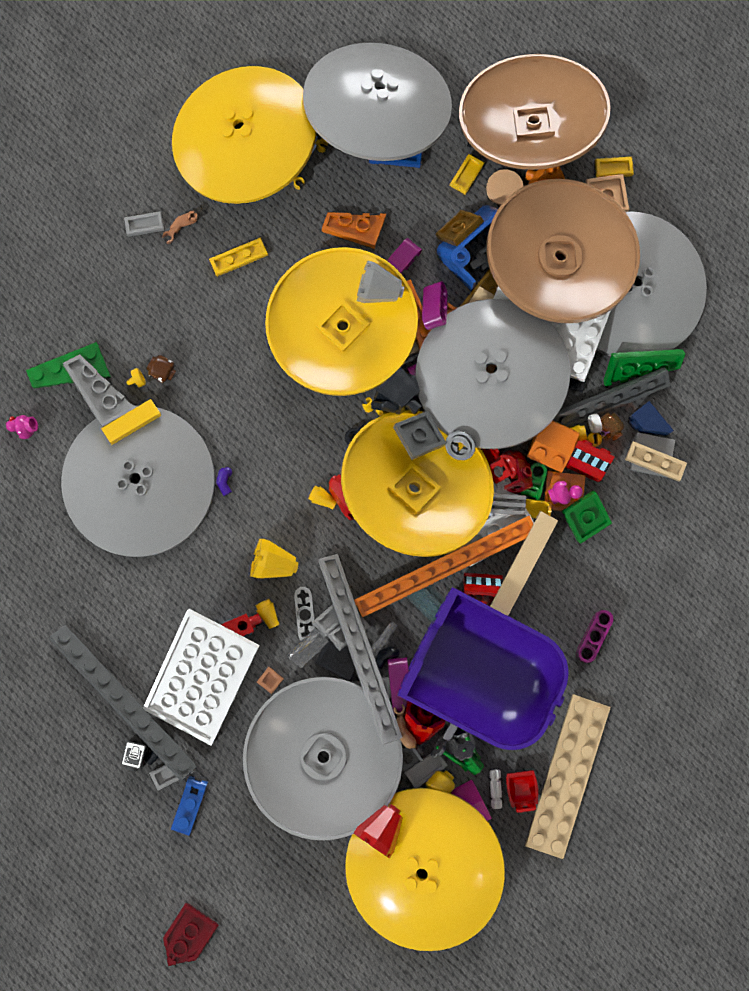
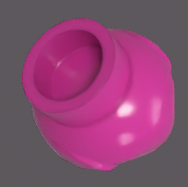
M20 415L15 419V417L11 416L6 423V428L10 432L16 431L21 439H29L38 430V423L34 417Z
M557 481L548 492L554 504H568L571 498L578 501V498L583 493L582 488L575 485L568 491L565 481Z

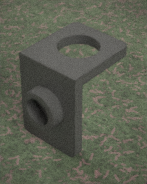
M417 744L414 749L406 747L402 749L403 753L408 752L412 755L411 763H403V771H407L419 761H424L421 757L424 753Z

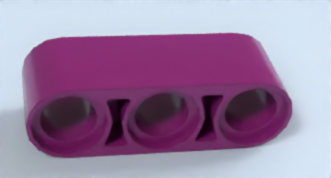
M406 238L387 261L402 274L415 261L414 258L421 254L422 249Z
M443 281L425 286L423 289L422 320L427 330L446 325L448 294Z
M602 610L593 615L576 650V657L580 662L589 663L596 658L613 623V615L609 611ZM600 614H604L607 617V622L604 625L599 622ZM592 631H596L599 635L596 642L590 639ZM585 648L590 651L588 659H584L581 655L582 650Z
M407 657L388 659L392 708L396 707L398 713L403 710L402 704L406 707L408 702L397 695L399 689L402 688L400 687L405 674L408 673Z

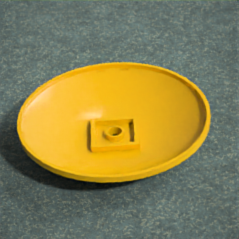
M260 66L239 67L222 72L207 80L186 100L173 128L172 151L181 175L198 193L223 203H249L277 193L299 175L312 154L317 132L306 116L303 105V88L299 83L285 73L275 69ZM238 123H244L240 129H235Z
M330 248L301 259L280 278L267 306L266 335L276 361L294 381L305 388L326 395H355L383 384L403 366L411 353L417 335V306L407 281L388 261L361 249ZM367 261L377 263L402 281L401 286H404V292L401 298L398 297L397 301L361 303L356 301L362 274L366 272L364 267ZM346 322L348 327L346 330H339L338 324Z
M405 410L400 415L396 413L382 415L360 429L350 442L344 455L341 469V485L349 511L360 527L374 540L387 548L403 554L429 557L447 554L461 548L470 542L482 529L492 508L494 484L485 455L480 448H475L474 454L469 459L457 460L448 454L444 446L411 460L393 427L396 423L416 415L410 410ZM439 429L444 440L446 441V438L448 436ZM459 442L458 444L460 451L464 445ZM409 485L417 486L419 491L412 492Z
M413 788L396 792L388 807L392 804L401 810L399 815L403 819L395 851L389 859L355 834H352L346 853V879L352 900L358 912L371 928L399 946L419 951H437L460 945L485 927L500 902L505 880V865L501 845L485 817L462 798L449 792L432 788ZM425 869L428 877L425 879L419 878L417 870Z

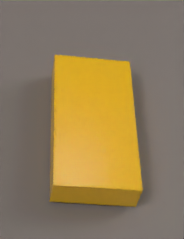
M468 154L451 181L450 186L466 195L484 166V162Z
M632 157L595 159L596 178L623 174L624 177L633 176Z

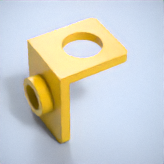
M526 499L525 508L531 518L536 519L540 511L551 516L552 502Z

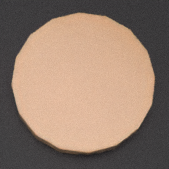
M508 169L498 170L488 180L486 186L487 195L493 203L501 206L509 196L523 187V181L514 171Z

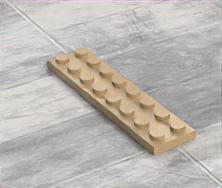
M572 694L526 839V847L561 859L564 858L611 707Z

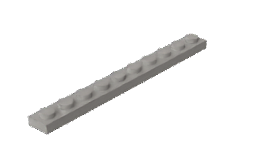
M335 554L320 558L318 562L381 743L385 745L400 740L403 737L339 556Z

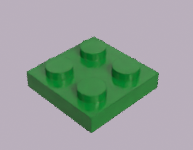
M591 491L561 511L577 542L580 544L612 524L595 491Z

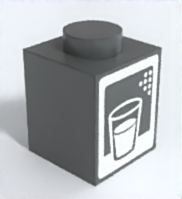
M128 740L121 765L126 766L125 769L130 771H137L143 768L149 746L146 743Z

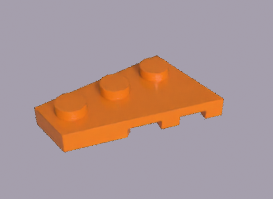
M328 212L322 226V232L375 249L386 214L370 215V213H363V215H351V213Z

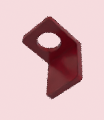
M519 458L516 459L518 480L504 486V490L513 494H518L533 487L530 464Z

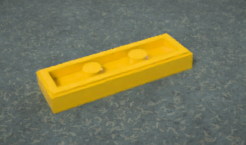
M260 237L212 257L209 260L218 277L268 256V253Z
M150 399L102 427L101 430L110 444L113 445L159 418L161 413Z

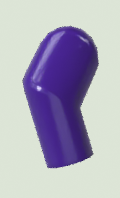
M229 467L221 468L216 479V483L223 496L232 493L227 484L228 477L232 475V470Z

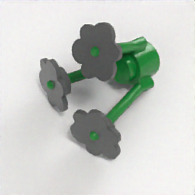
M458 729L453 736L465 738L466 742L458 745L454 756L446 751L445 744L447 741L444 738L440 739L431 752V756L434 758L444 754L458 764L465 772L469 770L472 775L478 774L484 768V764L480 760L481 756L477 753L475 745H473L469 738L470 733L462 729Z

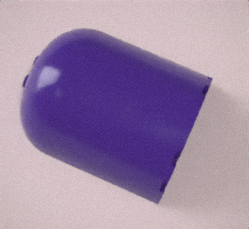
M452 587L445 597L446 600L440 605L435 615L436 620L432 621L408 667L410 672L408 671L405 674L400 685L402 688L399 689L397 695L495 747L506 750L526 748L538 741L545 733L548 725L551 726L556 718L553 711L556 706L560 708L565 697L562 695L568 682L566 658L560 647L549 637Z

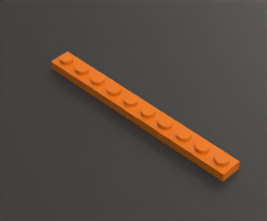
M530 516L522 518L355 599L354 601L362 618L526 539L533 526Z

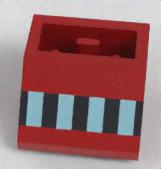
M579 440L575 444L571 457L565 467L581 475H586L585 477L600 482L611 465L614 456L610 455L611 452L604 448L597 449L593 447V443L587 440Z
M464 573L463 593L490 606L503 582V575Z

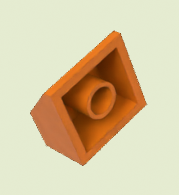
M553 420L542 432L533 438L528 448L527 457L562 473L571 457L580 432Z

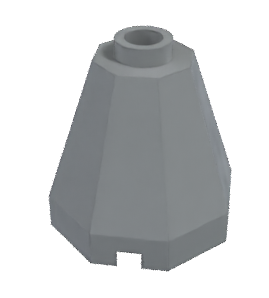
M367 261L364 267L366 272L362 274L356 301L361 303L397 301L398 297L401 298L404 292V286H401L402 281L377 263Z

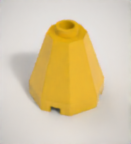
M259 539L254 552L255 558L251 564L250 577H287L297 572L298 562H296L295 556L270 540Z

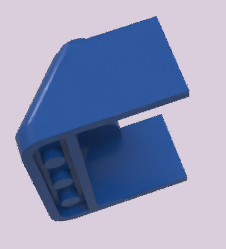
M489 205L482 206L474 213L481 216L484 222L457 247L443 241L437 248L438 258L471 292L475 287L476 280L464 269L470 261V253L465 247L491 225L498 208Z

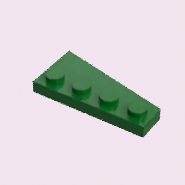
M97 342L26 370L34 389L74 383L64 368L63 363L80 354L103 378H111Z
M683 349L612 353L603 380L605 387L611 386L612 382L616 381L621 383L628 382L629 378L641 377L663 367L668 372L680 369L685 352Z

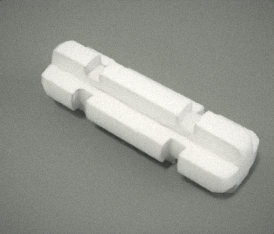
M499 769L490 770V778L492 780L490 781L492 809L502 808V800L500 799L502 797L501 781L499 780L501 778V771Z

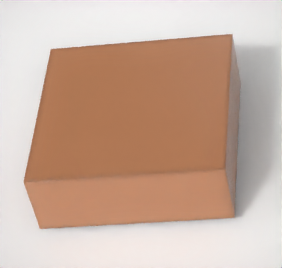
M268 667L257 683L273 694L284 678Z

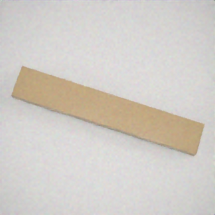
M542 511L539 512L490 607L507 616L509 615L558 520Z

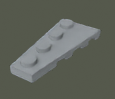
M80 354L63 363L64 368L101 427L106 426L136 408L119 391L115 390Z

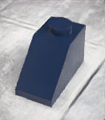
M650 401L628 418L630 426L640 433L667 436L674 431Z

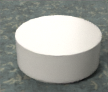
M597 413L589 415L588 425L591 432L594 434L601 432L602 423Z

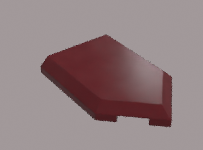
M185 903L163 937L168 966L197 960L219 926L218 923L189 903Z

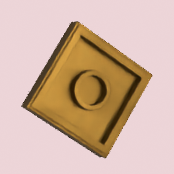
M460 210L435 235L439 240L457 247L484 221L481 216Z

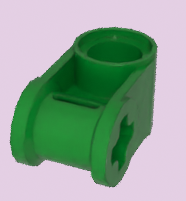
M535 463L530 467L533 487L529 488L530 490L527 489L520 492V495H526L539 500L543 491L547 468L541 463ZM538 467L541 469V477L533 475V468Z

